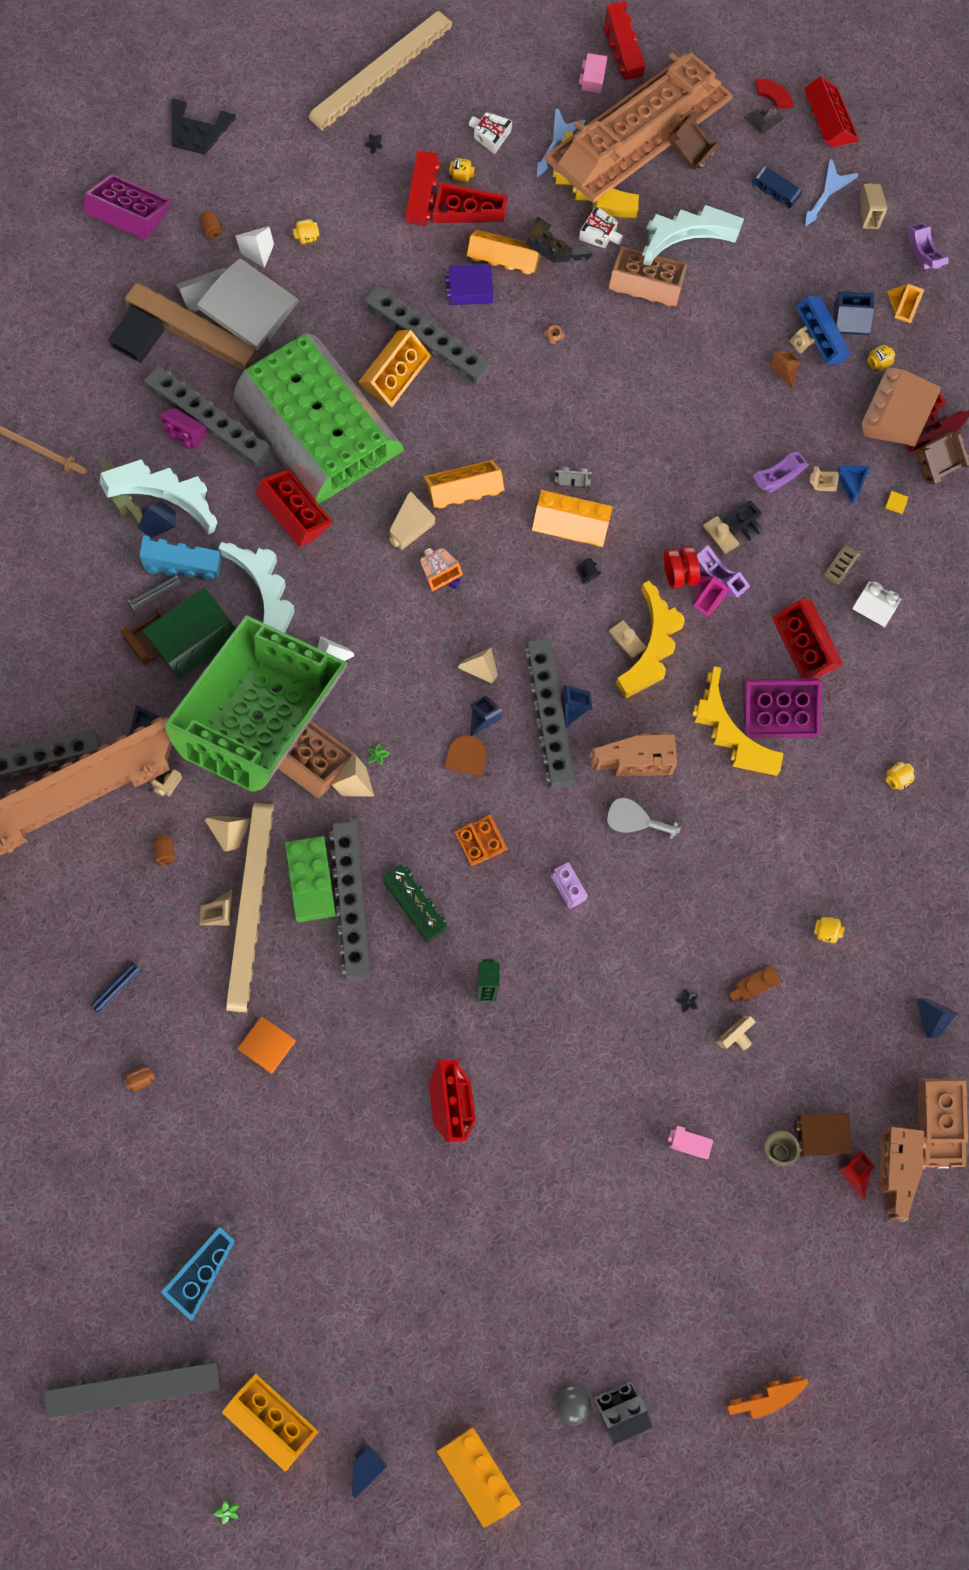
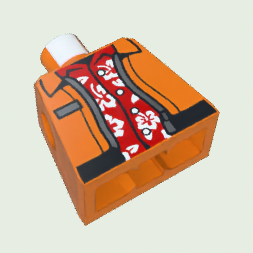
M431 548L426 549L423 553L424 557L420 559L432 592L463 575L459 562L443 548L433 551Z

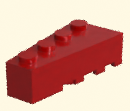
M626 1L607 5L605 23L602 26L603 34L608 37L609 48L613 49V59L615 62H618L619 74L623 75L624 80L644 76L645 63L640 46H637L635 30L632 31L631 15L626 13V8L628 7Z
M417 150L405 216L406 223L427 226V221H431L432 211L430 207L431 204H434L435 194L433 192L434 188H437V173L440 171L441 161L438 160V153Z
M440 182L433 210V223L504 222L508 207V196Z

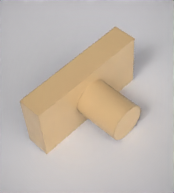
M718 516L703 525L702 528L724 555L739 546V542L729 531L728 525L723 523Z
M624 620L609 630V634L631 660L647 649L637 637L635 631Z
M743 1016L716 1043L721 1048L728 1049L736 1041L742 1050H746L751 1046L752 1042L744 1033L755 1021L751 1016Z

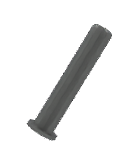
M174 575L135 598L127 599L126 601L133 613H135L136 609L179 586L180 580Z

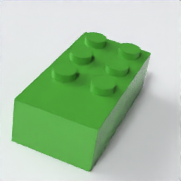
M324 836L285 842L297 923L336 917Z

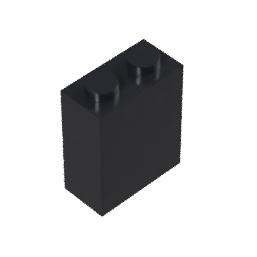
M131 307L108 338L110 346L135 361L142 363L163 334V324L158 318L147 315L145 311Z

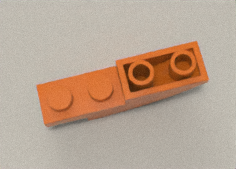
M798 1375L789 1377V1382L781 1383L780 1380L768 1382V1387L763 1388L765 1397L762 1396V1393L750 1395V1400L743 1402L742 1398L729 1400L730 1404L725 1405L726 1413L733 1415L748 1411L750 1419L768 1415L796 1398L808 1385V1379H801V1376Z

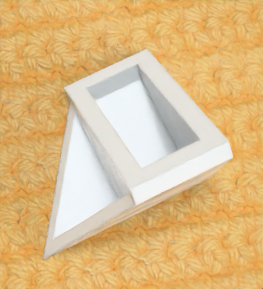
M267 226L236 235L240 253L265 268L274 245L270 227Z
M320 636L318 649L344 661L354 656L353 652L347 647Z

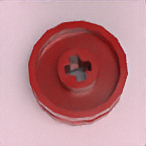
M692 545L680 547L679 552L676 548L664 550V570L671 589L682 588L684 582L687 586L699 584V562Z

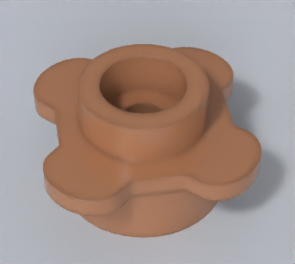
M552 325L548 330L544 331V336L549 339L551 344H556V341L562 340L565 337V334L562 333L561 328L557 325Z

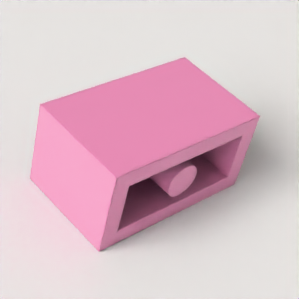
M587 54V59L583 60L582 63L584 74H580L579 84L582 85L581 91L601 94L607 56Z

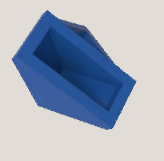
M841 465L838 467L836 472L840 475L839 482L851 503L856 502L871 465Z

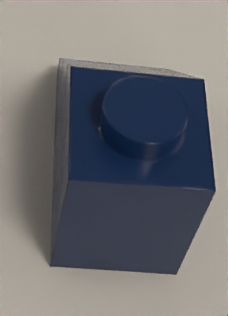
M363 1446L354 1455L357 1458L353 1463L352 1496L354 1498L387 1467V1464L371 1446L367 1449Z

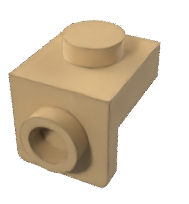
M814 467L813 473L810 474V483L817 491H836L840 475L838 472H820L819 467Z

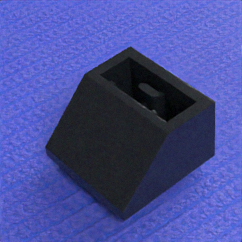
M632 1380L593 1397L613 1445L652 1428L648 1411Z

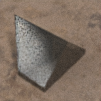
M755 109L744 117L760 135L785 119L778 113L777 109L772 111L771 109L766 111L761 109L760 112L759 109Z

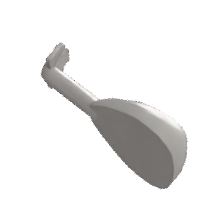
M625 797L614 800L608 812L607 822L613 830L622 833L652 827L671 833L670 839H672L681 829L677 822H674V825L671 826L650 819L646 811L638 803Z

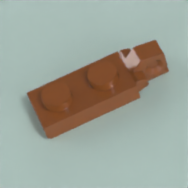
M770 965L734 985L736 990L729 993L728 998L731 1002L739 998L742 1001H748L782 981L774 967Z

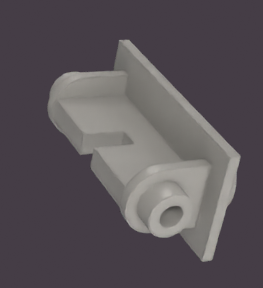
M559 467V470H555L558 476H555L554 483L558 484V486H571V479H574V486L587 487L591 485V478H588V475H591L592 472H588V469L577 468V471H570L568 467Z

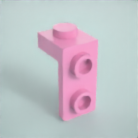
M678 1125L674 1130H670L668 1136L669 1148L706 1160L709 1158L713 1144L712 1139L686 1132L684 1127Z

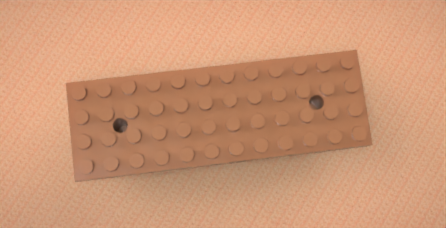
M672 52L668 57L673 61L672 64L586 126L580 120L576 121L574 126L579 131L547 153L544 160L594 203L669 147L671 143L667 137L686 115L696 111L699 115L696 123L700 124L732 99L733 95L721 85L722 82L715 77L716 73L692 52L688 55L684 54L680 58Z
M162 717L157 718L151 722L152 725L146 728L144 726L139 727L133 731L134 734L128 737L123 735L115 740L116 743L110 746L105 744L97 749L98 752L92 755L87 753L79 757L80 761L74 764L72 762L66 763L60 767V771L55 773L53 771L48 772L42 776L43 779L37 782L35 780L30 781L24 785L25 788L19 791L15 789L5 794L6 797L0 800V855L14 852L15 848L28 842L25 834L131 781L136 788L148 781L152 782L153 779L156 780V777L170 771L167 760L173 744L165 728V723L168 721L167 717L164 719Z

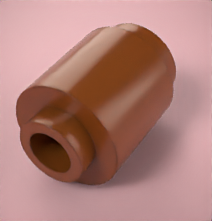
M212 211L202 213L200 223L206 237L212 239L219 237L222 233V228L217 216Z
M168 835L157 836L153 843L155 860L160 865H170L175 860L173 840Z
M149 1065L125 1074L127 1078L124 1079L128 1091L133 1089V1092H136L152 1084L151 1082L156 1079Z

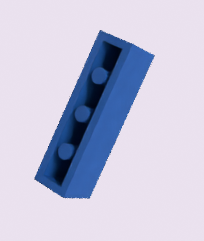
M806 296L796 306L799 315L808 328L811 337L814 338V342L825 363H842L851 354L847 344L821 297Z

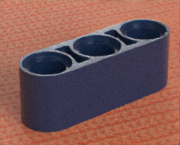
M762 167L752 179L753 186H758L759 190L767 195L770 194L774 197L773 199L788 206V209L802 195L801 190L796 185L768 167Z

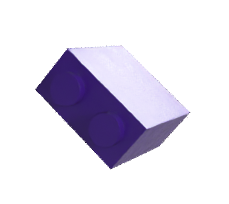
M491 264L449 266V272L445 273L446 284H449L446 292L447 299H450L451 305L493 303Z

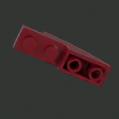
M969 410L965 412L959 411L949 418H941L935 428L920 435L916 446H906L909 453L949 432H959L969 418Z

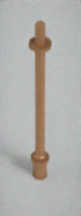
M0 426V434L64 465L66 472H69L70 469L81 474L87 472L85 467L75 463V457L70 456L67 459Z

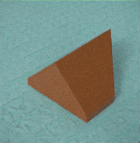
M776 351L770 367L794 389L797 369L801 361L790 351Z

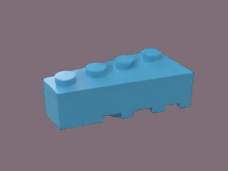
M143 535L140 559L144 570L148 573L158 574V572H163L168 576L181 574L187 578L199 576L205 580L219 578L222 559L220 551L197 546L194 549H190L189 546L183 543H178L175 546L167 543V540L159 539V542L149 540V536Z
M221 1226L161 1291L191 1321H193L235 1242V1239Z

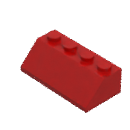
M819 76L804 88L807 94L805 97L812 106L811 112L817 118V126L824 135L822 139L825 144L837 147L860 141L836 85Z
M290 469L261 480L256 495L299 547L313 542L332 525V519Z
M800 599L772 617L801 678H816L833 671L843 664L812 600Z

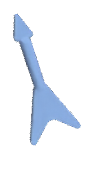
M559 109L555 110L553 142L546 154L561 143L562 138L565 139L566 131L574 133L578 130L574 126L575 122L569 124L564 122ZM545 156L541 162H538L537 177L548 169V162L544 160Z
M830 159L824 192L812 210L807 211L805 226L816 220V214L829 195H832L856 179L858 173L840 176L836 172L833 160Z

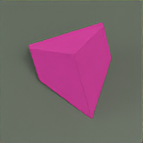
M700 576L694 607L709 617L725 598L729 587L714 576Z

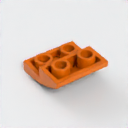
M488 815L475 823H470L455 831L471 866L508 850L492 815Z
M261 1016L237 1049L272 1074L296 1040Z

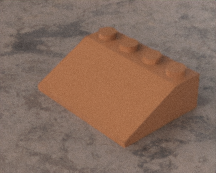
M621 246L612 272L609 289L617 293L630 294L632 297L645 298L651 302H661L666 306H676L688 264L656 256L651 265L647 266L643 264L645 258L642 256L643 252Z
M887 367L861 423L864 436L916 446L941 388L906 370Z
M310 721L309 725L350 755V757L307 726L278 769L319 799L332 786L330 783L353 755L357 756V754Z

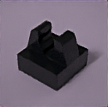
M586 558L576 567L583 584L590 582L601 574L600 571H597L595 567L597 563L593 562L592 558Z

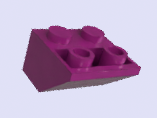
M176 408L160 415L165 435L171 440H179L185 448L189 449L191 447L196 450L207 435L204 424Z

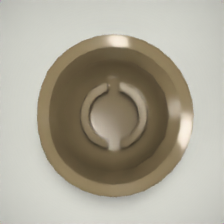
M777 1131L771 1134L764 1144L765 1155L774 1165H791L799 1158V1143L789 1132Z

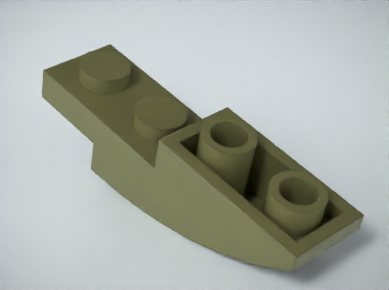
M104 458L101 459L102 472L116 468L112 462L108 463ZM130 494L110 497L121 516L128 512L138 525L140 524L144 511L139 505L135 506L133 504Z

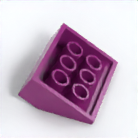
M111 174L85 193L83 212L93 218L105 221L109 225L116 226L122 231L136 235L138 238L146 239L154 232L173 201Z
M818 678L743 679L742 700L745 736L748 738L820 737L822 681Z

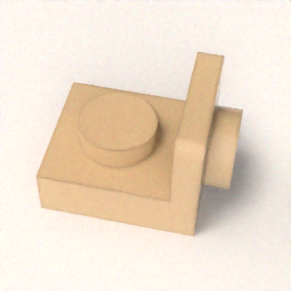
M805 326L789 342L801 354L808 346L815 343V340L811 337L808 328Z
M174 769L171 774L168 773L165 776L163 785L153 779L151 782L154 787L153 790L160 796L165 794L170 797L181 781L182 776L181 773Z

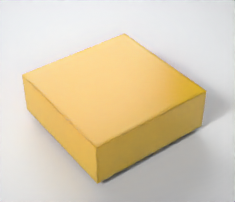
M891 491L885 508L902 514L908 496Z

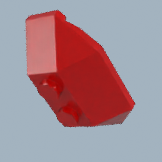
M438 1060L429 1082L433 1125L447 1143L465 1142L476 1121L471 1080L459 1066L457 1060Z

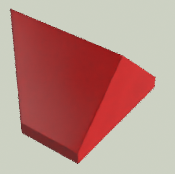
M861 1150L841 1167L839 1172L865 1201L870 1173L875 1165Z

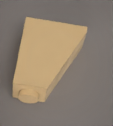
M863 184L860 192L862 228L879 229L887 211V204L881 184Z
M412 492L407 495L390 529L389 540L394 547L398 546L401 550L435 525V516Z

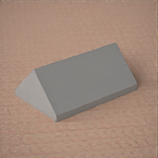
M225 267L176 284L187 310L190 309L193 312L199 310L197 304L215 281L227 270Z

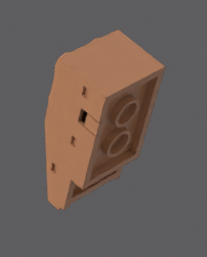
M662 732L658 735L641 733L639 736H633L593 748L590 752L591 767L595 768V770L615 769V777L672 775L677 765L675 734L669 735L668 732Z
M918 1078L919 1128L924 1131V1136L927 1139L926 1148L923 1149V1157L926 1159L925 1167H937L938 1169L966 1167V1143H968L966 1081L959 1078Z
M890 1127L882 1131L879 1192L887 1193L886 1215H888L889 1220L904 1222L909 1219V1211L922 1175V1169L924 1170L926 1165L923 1149L926 1148L927 1139L922 1130Z

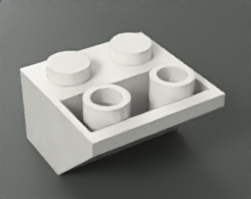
M869 581L853 609L885 627L899 605L901 598L895 592H888L883 589L881 584Z

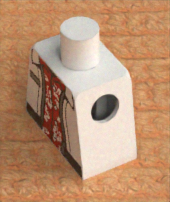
M487 112L481 120L473 116L469 126L474 128V139L495 154L510 134L512 121Z
M595 206L580 230L579 240L606 248L609 241L619 245L623 235L616 232L617 220Z

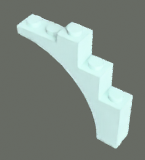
M705 205L703 211H699L698 215L680 210L678 216L675 215L673 220L656 214L653 221L650 220L647 226L649 246L644 248L642 254L645 257L643 264L650 266L654 258L662 250L682 240L717 238L735 243L744 219Z
M142 459L101 473L99 483L107 498L121 494H145L159 497L187 511L202 526L207 535L215 531L217 520L209 511L208 503L204 499L207 488L198 476L179 482L177 475L173 474L170 468L151 474L149 467L144 465Z
M221 542L219 546L221 556L243 568L259 588L264 602L263 623L285 633L294 614V605L287 600H280L286 587L285 580L277 574L271 575L277 563L276 554L269 549L263 550L258 548L255 554L249 549L243 550L237 548L232 543L226 544Z

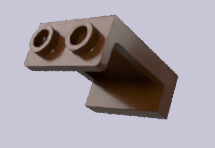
M696 111L686 115L667 137L671 145L692 170L697 167L699 169L707 163L706 159L716 153V148L720 144L718 141L712 143L696 123V120L699 118Z
M949 432L915 450L924 480L929 484H937L941 482V477L960 467L969 466V454L965 449L964 438L960 432Z
M159 607L155 608V614L131 630L125 627L120 631L125 641L144 665L159 656L142 631L167 613Z
M849 1113L805 1114L797 1116V1120L794 1121V1129L799 1135V1140L797 1141L801 1158L830 1155L849 1156L853 1154Z

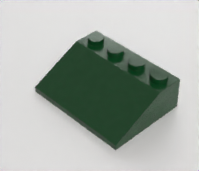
M203 587L142 631L174 677L180 679L220 651L236 628L207 589Z

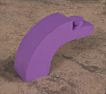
M920 222L907 226L909 245L918 264L924 270L928 268L938 269L942 265L948 264V256L939 252L934 246L929 225Z
M799 452L789 453L774 467L758 471L752 477L759 488L770 493L794 479L809 464Z
M708 545L696 554L699 567L702 570L700 572L701 575L714 576L728 586L729 589L726 596L738 598L750 587L740 572H733L725 567Z

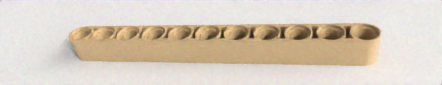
M440 11L435 12L315 107L309 115V120L323 131V128L327 125L330 126L336 121L338 116L345 114L348 108L360 102L363 96L366 97L370 94L373 88L380 86L387 77L390 78L395 74L397 69L404 67L411 58L414 59L419 55L422 49L429 47L432 41L439 39L445 34L446 30H450L452 22Z
M257 802L253 804L227 997V1011L248 1012L247 1001L250 998L251 989H249V985L252 982L253 975L252 962L255 959L256 950H254L258 936L257 924L260 921L261 912H259L260 905H262V886H264L265 882L264 870L267 866V848H269L270 843L269 831L272 828L274 804Z

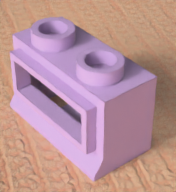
M568 862L554 869L551 878L568 908L571 909L586 901L588 895L570 863Z

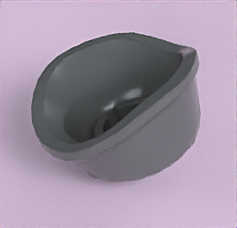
M578 1387L563 1389L555 1400V1411L558 1418L563 1423L571 1426L580 1425L585 1422L591 1412L589 1395Z

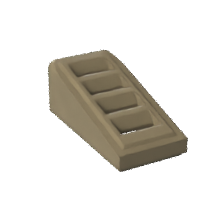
M844 545L823 577L839 586L859 558L860 553L848 545ZM839 559L843 560L844 562L848 563L849 565L844 564V563L841 562ZM835 565H837L838 567H840L841 569H843L844 572L841 571L840 569H838L837 567H835ZM831 571L835 572L836 574H838V575L840 576V578H838L837 576L833 575V574L830 573V572H831Z

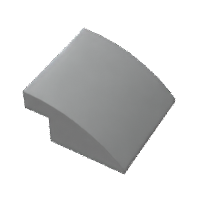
M240 258L215 281L197 306L204 314L258 351L265 340L269 342L299 299Z

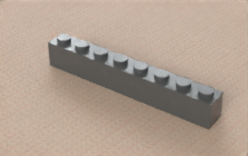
M213 1359L202 1360L199 1366L193 1367L192 1362L179 1364V1369L171 1370L170 1366L160 1367L157 1373L151 1374L149 1369L136 1371L137 1376L128 1377V1373L115 1375V1380L107 1381L106 1377L94 1378V1383L85 1384V1380L72 1382V1387L64 1388L63 1384L50 1386L51 1390L44 1391L46 1418L221 1389L219 1362L213 1363Z

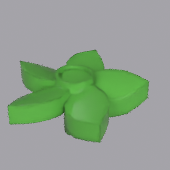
M380 743L376 745L375 749H367L371 755L368 763L376 760L378 764L383 765V758L389 755L388 751L382 750Z
M223 1500L222 1507H218L213 1513L215 1516L221 1517L222 1524L226 1523L229 1517L238 1519V1514L235 1510L238 1509L239 1503L229 1506L228 1501Z

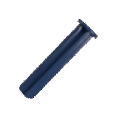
M132 960L130 961L131 964L91 1004L95 1011L100 1012L139 972H143Z

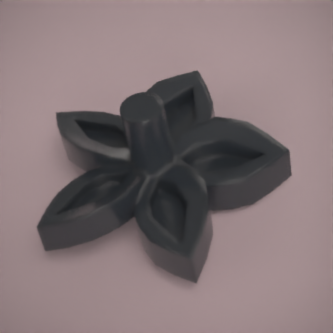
M369 133V142L364 146L371 148V154L376 152V148H383L382 144L379 143L382 140V135L374 136Z
M686 989L683 991V997L675 1000L679 1004H683V1013L689 1007L691 1009H698L697 1004L694 1002L698 994L690 995Z

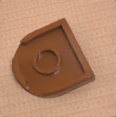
M474 736L458 737L449 747L444 769L482 777L486 761V748L484 744Z

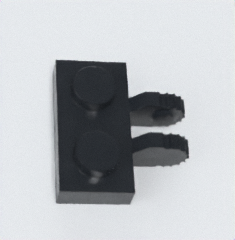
M751 500L722 521L728 525L729 531L733 536L742 531L750 541L754 538V535L747 527L749 524L757 534L763 532L761 526L756 521L762 512Z

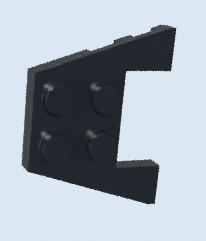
M172 98V147L205 155L217 142L221 134L236 119V114L225 111L220 112L216 125L186 118L183 115L187 102Z
M537 217L526 241L527 246L553 263L568 262L570 258L576 261L581 260L582 257H585L586 260L590 259L593 252L582 245H578L573 249L570 248L565 241L558 240L548 231L551 226L549 223Z

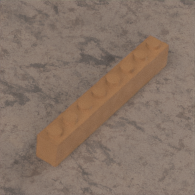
M136 282L125 297L128 308L141 309L147 315L158 318L164 328L243 371L252 366L258 357L257 350L236 335L230 334L221 326L212 324L204 317L197 316L192 310L184 309L177 302L166 299L164 295L151 291L146 285L142 286Z

